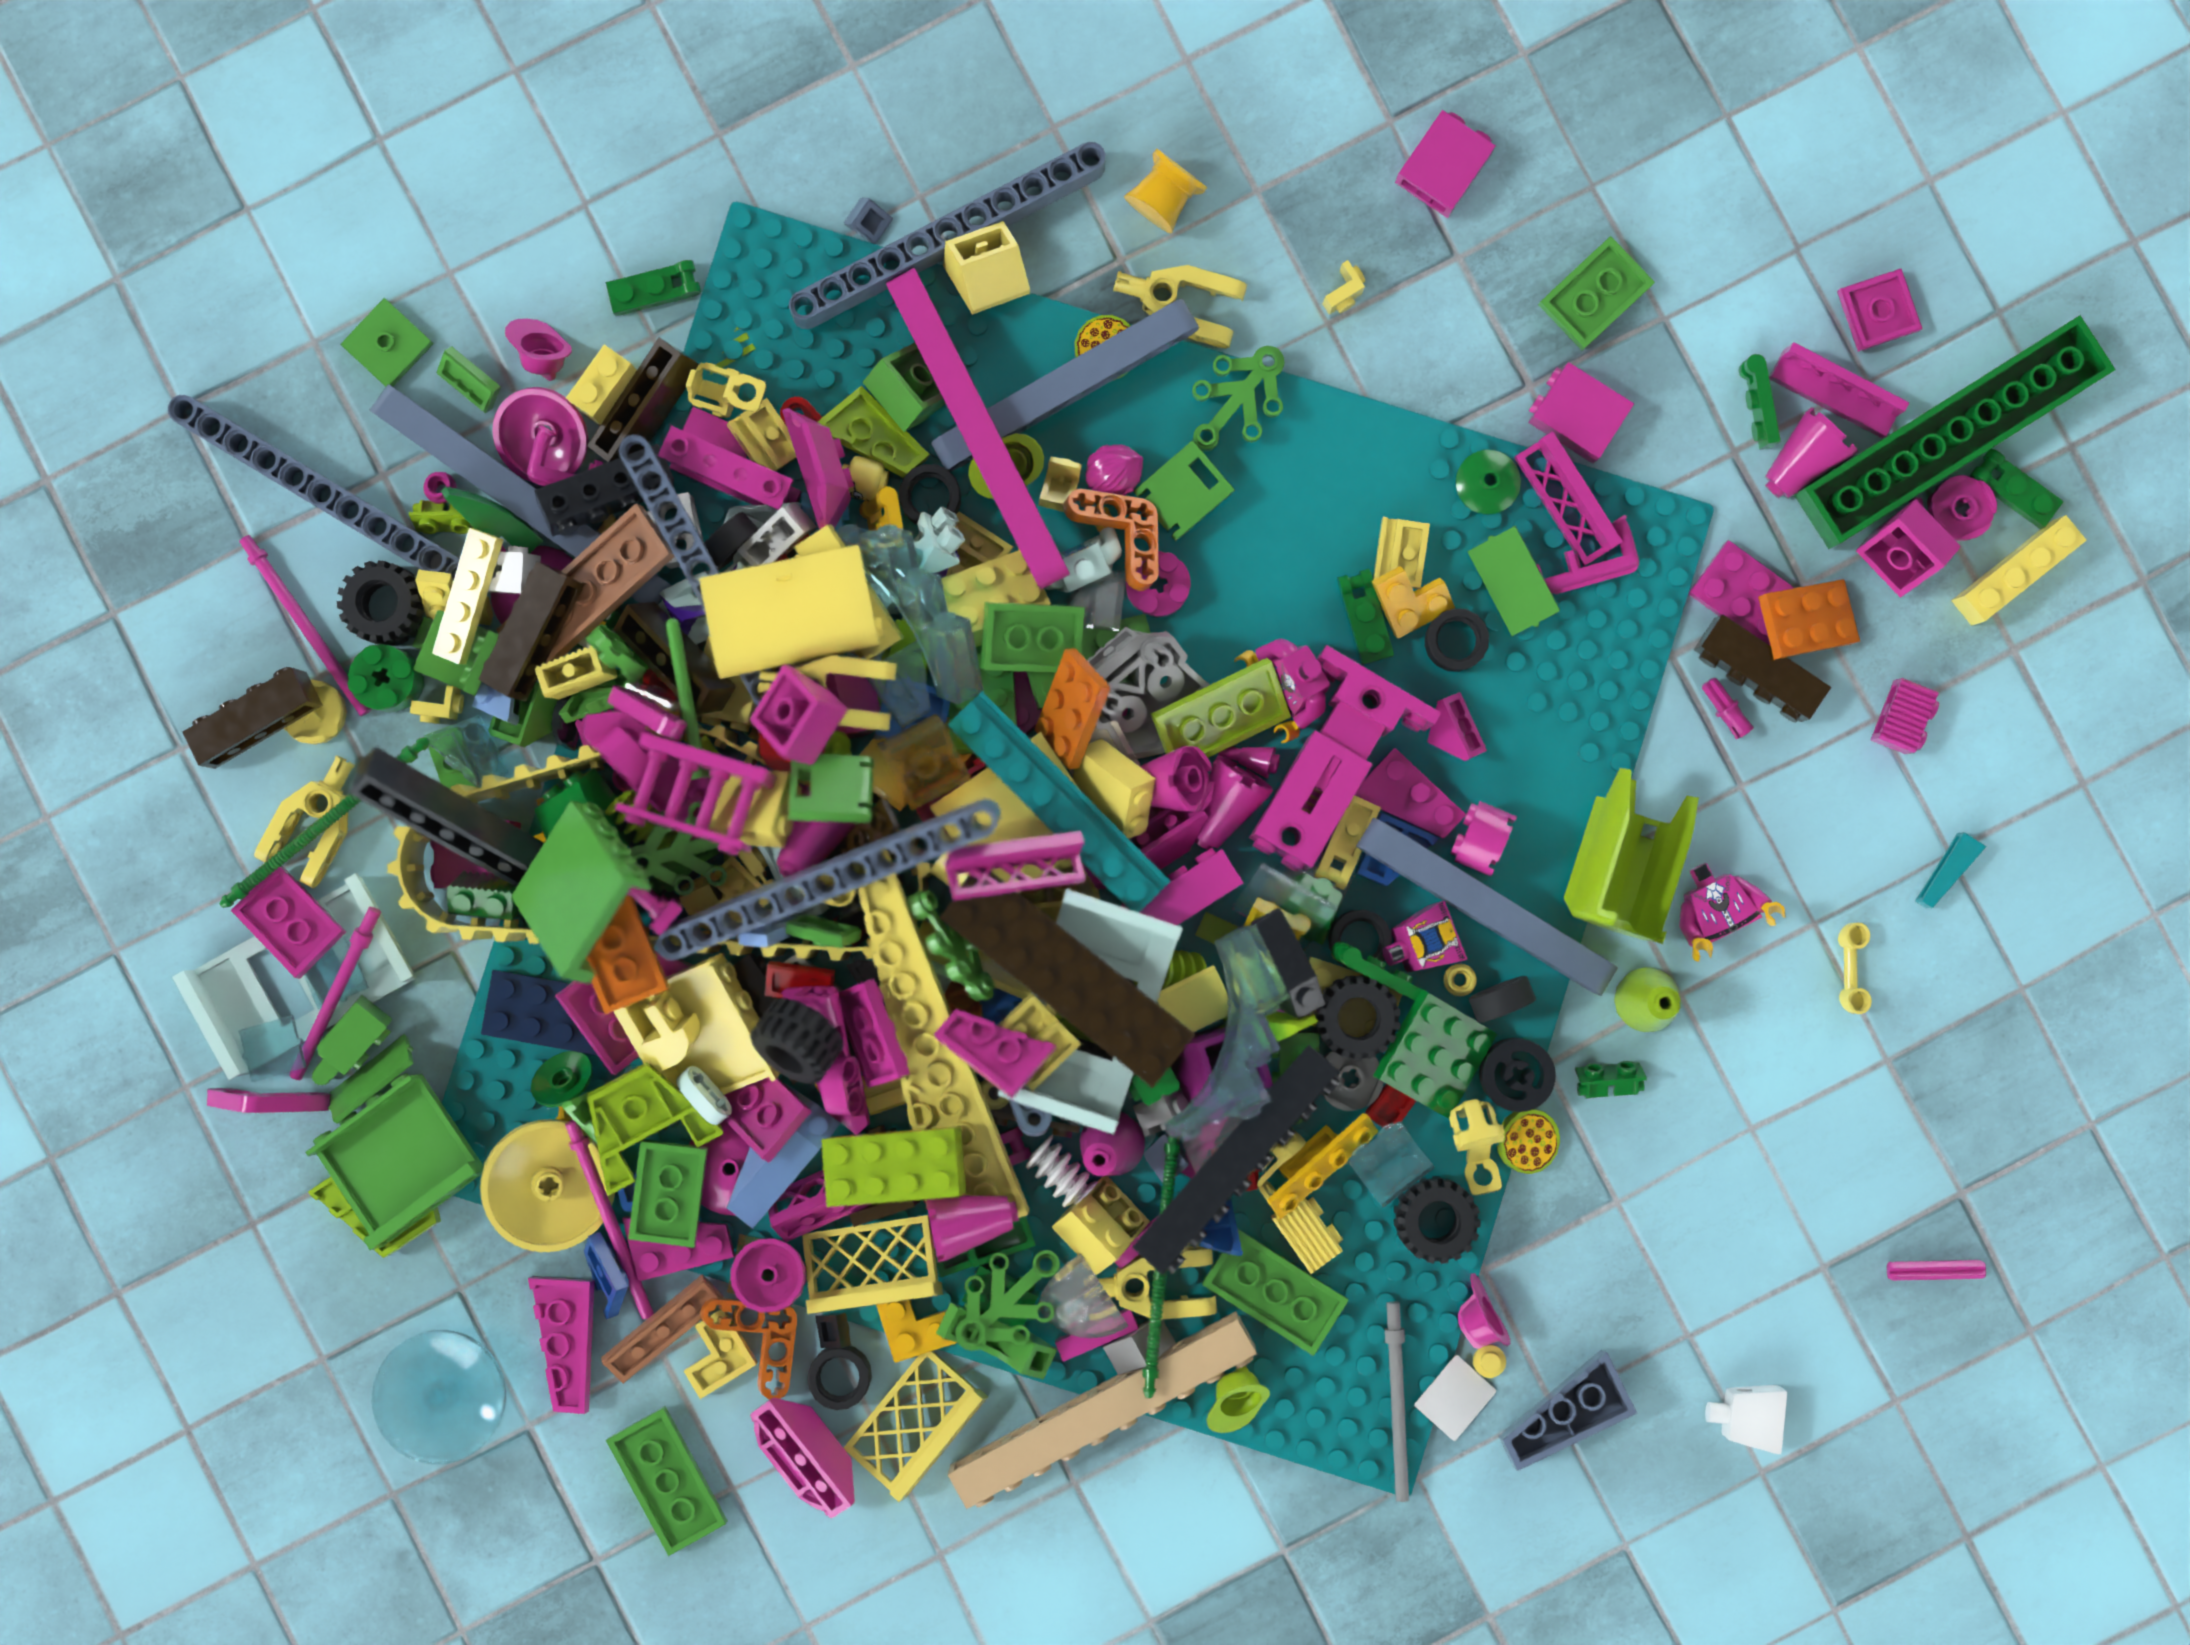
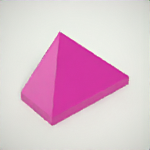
M1461 692L1437 701L1436 710L1441 712V715L1431 727L1427 743L1464 761L1486 752L1487 749Z

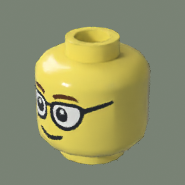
M855 456L849 465L843 464L842 469L849 467L854 487L849 488L850 497L871 501L876 497L880 489L888 485L889 471H885L883 464L878 461Z

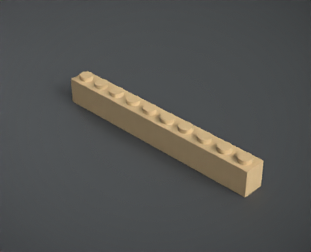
M1237 1311L1177 1342L1158 1357L1159 1379H1155L1156 1392L1152 1398H1145L1143 1393L1145 1378L1142 1377L1145 1367L1116 1375L950 1464L948 1477L966 1509L974 1505L982 1507L993 1500L994 1494L1002 1490L1009 1492L1016 1489L1022 1484V1479L1032 1474L1035 1477L1044 1474L1051 1468L1050 1464L1061 1458L1063 1461L1072 1459L1079 1454L1080 1448L1089 1443L1092 1446L1100 1444L1109 1437L1108 1433L1117 1428H1120V1430L1130 1428L1138 1421L1137 1418L1148 1412L1149 1415L1158 1413L1166 1407V1402L1175 1397L1183 1399L1191 1395L1199 1384L1205 1381L1207 1384H1211L1222 1378L1224 1371L1233 1366L1241 1368L1253 1360L1252 1356L1256 1354L1255 1343Z

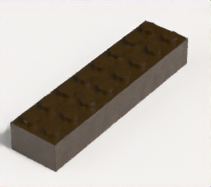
M992 871L988 875L998 883H1005L1004 880ZM972 876L964 888L975 887L979 880ZM1017 891L953 900L940 916L941 920L1152 1088L1195 1036L1193 1031Z

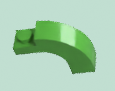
M950 1303L936 1332L943 1339L957 1342L956 1328L967 1317V1304L960 1306ZM998 1320L989 1327L1012 1329ZM974 1327L966 1331V1337L969 1340H976L979 1336L978 1329ZM1022 1329L1020 1332L1016 1330L1013 1333L1014 1340L1017 1342L1024 1341L1026 1339V1332ZM1029 1332V1341L1023 1346L1014 1345L1012 1342L987 1341L984 1347L980 1349L1007 1363L1019 1373L1039 1379H1044L1057 1352L1056 1348Z

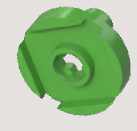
M598 625L587 636L586 641L597 651L601 652L598 655L600 660L611 669H614L616 666L620 667L622 674L632 683L636 684L649 669L645 662L624 644L623 639L607 626Z

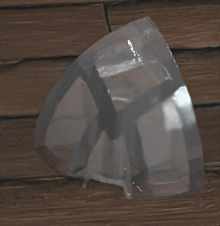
M1112 570L1110 574L1071 591L1062 605L1085 607L1083 629L1095 628L1120 631L1126 583L1125 570Z
M1081 1253L1055 1274L1044 1288L1039 1299V1303L1048 1302L1054 1308V1316L1049 1322L1057 1329L1072 1336L1081 1338L1105 1337L1122 1331L1129 1326ZM1042 1306L1039 1308L1040 1312L1047 1319L1051 1314L1049 1307Z

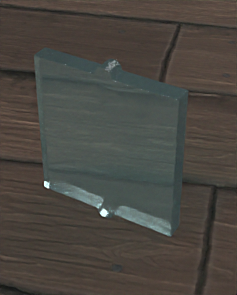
M348 936L341 937L304 975L317 1009H321L351 946ZM357 962L339 1000L341 1002H346L349 996L369 988L359 962Z
M294 1015L238 1030L244 1050L242 1058L247 1062L251 1082L307 1067L301 1047L303 1039L299 1038Z

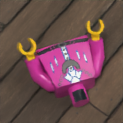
M1277 639L1257 648L1256 653L1246 650L1236 657L1234 662L1241 659L1245 661L1248 667L1265 658L1272 661L1289 712L1294 721L1284 722L1274 728V733L1283 729L1286 731V739L1281 741V743H1286L1298 738L1300 728L1305 729L1324 713L1326 708L1325 694L1330 687V682L1323 672L1321 664L1316 660L1307 645L1297 647L1286 639Z
M1707 863L1701 864L1689 871L1697 888L1684 894L1685 901L1681 905L1679 928L1688 944L1693 947L1692 958L1694 961H1700L1699 950H1705L1711 958L1713 953L1712 942L1762 918L1761 913L1765 912L1766 922L1770 926L1776 925L1775 919L1770 916L1772 913H1780L1783 918H1786L1785 909L1782 904L1772 902L1758 887L1739 876L1723 874L1714 878Z

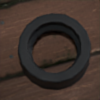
M923 464L913 468L903 478L899 488V502L905 515L914 524L917 525L920 512L913 506L911 493L914 486L925 478L939 479L947 486L949 502L946 509L957 515L961 506V490L955 476L948 469L936 464Z
M744 512L733 516L704 542L718 570L731 562L737 550L759 530Z
M1454 608L1442 612L1430 623L1425 633L1424 646L1428 657L1436 666L1446 671L1461 672L1472 668L1483 659L1489 646V633L1486 624L1477 614L1467 609ZM1453 621L1469 625L1476 637L1472 653L1460 660L1445 656L1438 646V634L1441 628Z
M1350 910L1337 918L1328 935L1330 951L1335 943L1341 942L1343 930L1349 924L1356 921H1364L1370 923L1379 935V946L1372 957L1382 962L1385 961L1383 948L1392 944V935L1384 919L1377 913L1368 910ZM1338 962V963H1339L1340 965H1342L1344 968H1347V969H1350V970H1354V969H1352V968H1350V967H1348V966H1346V965H1344V964Z
M1520 976L1486 988L1472 995L1468 1000L1477 1021L1481 1023L1526 1007L1533 1003L1536 997L1528 977Z
M854 1346L825 1348L817 1355L810 1366L808 1373L809 1390L814 1399L826 1408L833 1410L849 1409L858 1404L867 1393L872 1378L871 1365L865 1354ZM842 1357L849 1359L855 1364L859 1372V1381L853 1392L844 1396H836L825 1390L821 1383V1371L828 1361L833 1358Z

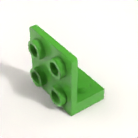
M439 610L434 617L413 669L476 696L481 681L478 679L483 671V665L490 657L499 634L478 626L467 664H457L432 654L444 612Z

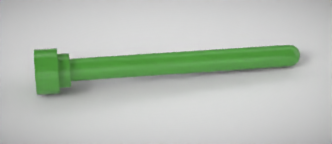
M671 618L666 622V630L683 721L687 723L685 728L687 744L690 747L702 750L678 620ZM699 767L697 772H693L691 779L708 777L710 770Z

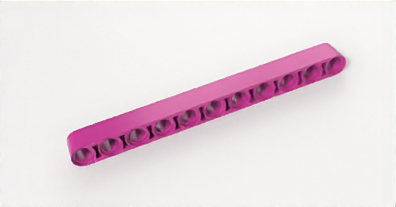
M912 268L886 282L1040 590L1070 575V572L916 269Z

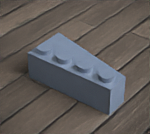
M1600 1350L1498 1437L1512 1466L1519 1471L1637 1414L1608 1353Z

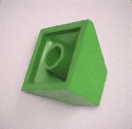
M536 682L526 702L514 699L513 713L519 715L517 726L493 716L487 734L526 747L553 731L551 725L552 715L558 699L545 698L540 684Z

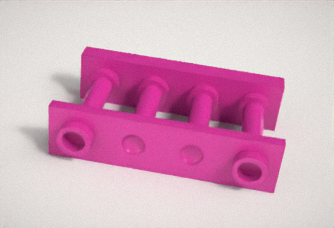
M672 425L658 454V457L671 462L669 467L671 470L749 505L766 504L779 510L783 503L799 502L802 491L791 486L794 481L793 479Z
M642 732L638 745L648 751L647 757H649V761L633 807L617 803L616 810L626 815L624 820L644 827L645 822H650L718 843V850L737 856L739 850L751 853L752 847L739 840L755 792L760 791L761 786L772 789L777 776L767 769ZM670 758L679 761L678 766L681 768L665 814L662 817L646 812L662 763H666L667 759ZM700 767L710 770L709 776H711V780L696 824L692 826L677 821L693 772H697ZM733 777L741 780L740 785L743 788L727 834L724 836L708 831L724 782H728L729 778Z
M631 887L628 892L631 897L650 912V927L659 935L664 932L683 910V904L673 892L668 897L664 894L660 896L652 888L648 891Z

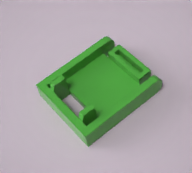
M1192 440L1134 491L1137 497L1143 495L1147 490L1151 492L1145 499L1154 504L1158 513V522L1167 532L1176 524L1181 527L1171 536L1176 542L1233 494L1235 489ZM1198 459L1202 461L1219 481L1210 490L1190 468Z
M819 754L813 765L791 760L789 820L870 822L872 818L873 758L869 756ZM798 778L800 781H811L810 797H797Z

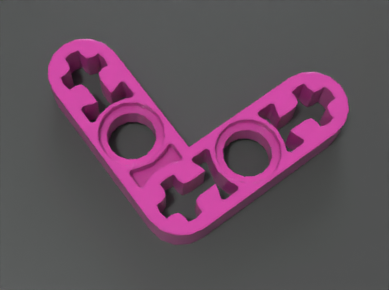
M617 685L612 687L607 699L609 704L664 736L676 740L681 739L687 723L680 719V717L678 718L655 704L657 702L681 710L680 702L660 694Z
M234 1088L207 1089V1106L242 1113L329 1111L331 1094L321 1092L256 1093Z

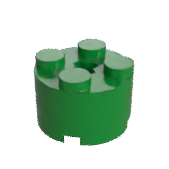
M370 645L365 647L351 663L347 684L349 690L361 704L371 709L393 713L411 707V700L417 701L420 698L424 688V676L413 669L417 659L408 652L389 645ZM385 674L391 678L388 684L383 681Z

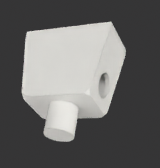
M1779 1385L1727 1388L1724 1404L1707 1403L1705 1411L1706 1421L1721 1423L1722 1435L1732 1442L1781 1455L1787 1391Z

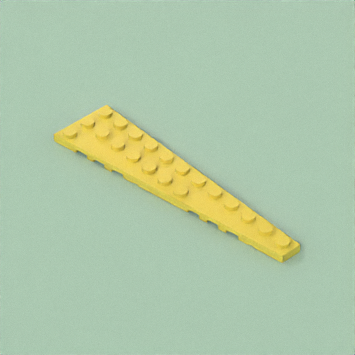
M883 849V857L887 861H891L887 849ZM852 862L856 873H866V868L862 863ZM896 873L858 887L861 905L865 911V923L872 942L874 964L877 966L881 983L879 986L883 993L888 1017L895 1025L896 1038L908 1061L907 1067L910 1074L901 1077L900 1082L904 1100L908 1106L907 1113L912 1129L961 1126L966 1193L963 1195L1007 1196L1008 1202L1015 1201L1018 1218L1028 1215V1204L974 1069L934 1036V1033L952 1013L914 917L908 908L906 897Z

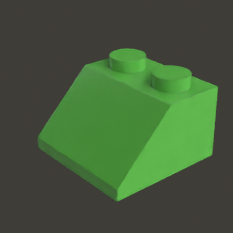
M916 343L882 358L863 381V384L903 432L921 424L946 404Z

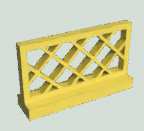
M929 1215L802 1235L809 1300H806L807 1314L943 1295L942 1282H938ZM922 1223L924 1237L916 1247L904 1237V1234L911 1225ZM903 1226L899 1232L894 1229V1227ZM880 1229H886L895 1236L886 1251L882 1250L872 1241ZM871 1231V1233L868 1235V1237H866L863 1233H861V1232ZM849 1234H855L864 1241L854 1256L841 1246ZM834 1236H840L836 1242L831 1238ZM823 1238L833 1246L823 1260L814 1254L812 1243L814 1239ZM899 1241L913 1250L903 1266L890 1256V1253ZM868 1245L881 1255L872 1270L858 1260ZM924 1245H925V1252H926V1254L921 1251V1249L924 1247ZM837 1250L850 1260L840 1275L827 1265ZM917 1255L927 1262L928 1276L917 1278L907 1270ZM885 1260H888L899 1269L891 1282H885L876 1275ZM815 1262L819 1265L817 1269H815ZM854 1265H857L868 1274L862 1284L854 1287L844 1279ZM824 1269L836 1278V1281L828 1291L818 1292L817 1277ZM903 1274H905L906 1276H908V1277L910 1278V1279L900 1280V1278L903 1276ZM872 1278L878 1282L877 1284L868 1285ZM841 1283L845 1287H847L843 1289H837Z
M934 1351L921 1354L914 1360L843 1448L891 1491L889 1494L894 1499L900 1502L915 1488L986 1401L988 1396L981 1389H976ZM927 1357L937 1365L938 1379L921 1380L920 1365ZM943 1371L951 1378H943ZM915 1372V1381H908ZM956 1381L966 1390L958 1401L945 1402L944 1382ZM938 1383L940 1402L923 1403L921 1384ZM916 1385L917 1404L900 1405L899 1391L903 1386ZM894 1398L895 1406H888V1404ZM954 1405L946 1414V1406ZM940 1406L941 1422L937 1426L925 1427L923 1408ZM918 1408L919 1428L902 1429L901 1410ZM895 1410L896 1429L879 1431V1415L883 1411ZM873 1424L874 1431L866 1432ZM925 1431H932L928 1438L925 1439ZM919 1432V1449L916 1452H904L902 1433ZM897 1434L898 1453L881 1454L880 1435ZM874 1436L876 1455L864 1456L854 1446L861 1437ZM899 1457L900 1472L891 1480L882 1471V1459ZM904 1457H911L905 1465ZM876 1459V1466L870 1460Z

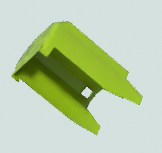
M1620 768L1606 798L1596 796L1564 895V901L1572 916L1577 919L1630 937L1663 944L1667 933L1663 931L1690 847L1699 797L1686 796L1670 823L1644 817L1635 813L1636 780L1631 779L1632 770ZM1644 824L1657 827L1653 839L1641 836Z

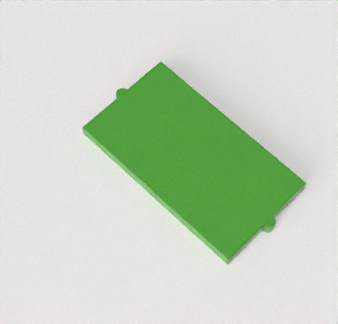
M1516 526L1497 536L1490 535L1488 541L1467 551L1511 636L1531 626L1538 627L1540 621L1561 611Z
M405 1034L330 1092V1106L328 1109L331 1111L332 1120L336 1124L414 1064L411 1053L414 1048L410 1045L409 1038Z

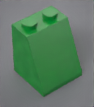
M595 768L584 774L578 770L563 781L564 787L560 788L556 784L541 795L544 801L534 809L546 840L571 800L582 804L590 802L600 807L604 812V817L616 829V835L625 846L632 842L636 834L635 830L628 834L623 833L627 825L626 821L618 825L614 823L619 814L617 811L609 815L605 814L606 809L617 797Z

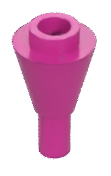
M1231 746L1219 752V756L1238 761L1239 764L1267 779L1270 773L1276 774L1280 762V755L1275 754L1276 747H1242L1240 749Z

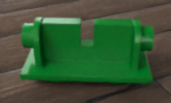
M1621 1061L1613 1065L1591 1063L1585 1067H1575V1072L1580 1083H1577L1578 1096H1584L1585 1099L1608 1097V1086L1612 1085L1614 1096L1638 1095L1639 1091H1644L1645 1089L1644 1081L1647 1080V1076L1640 1063Z

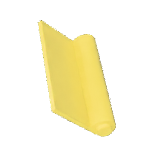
M859 545L699 578L714 660L720 679L779 667L784 664L788 665L879 646V638L885 637L881 617L874 618Z

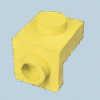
M1348 260L1342 263L1339 270L1346 284L1326 295L1322 303L1329 315L1336 310L1339 313H1343L1356 303L1354 299L1362 295L1365 288L1363 273L1358 266L1352 267Z
M1050 457L1038 506L1064 512V501L1078 487L1082 465L1070 459Z
M447 685L444 704L411 700L410 713L420 716L419 722L440 724V718L457 720L458 714H461L463 711L464 695L461 694V689Z

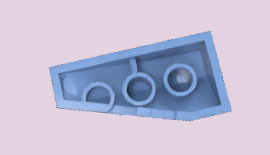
M786 1083L784 1084L812 1112L770 1163L763 1160L749 1147L727 1209L752 1229L822 1148L821 1139L830 1137L840 1125L837 1120L816 1103Z

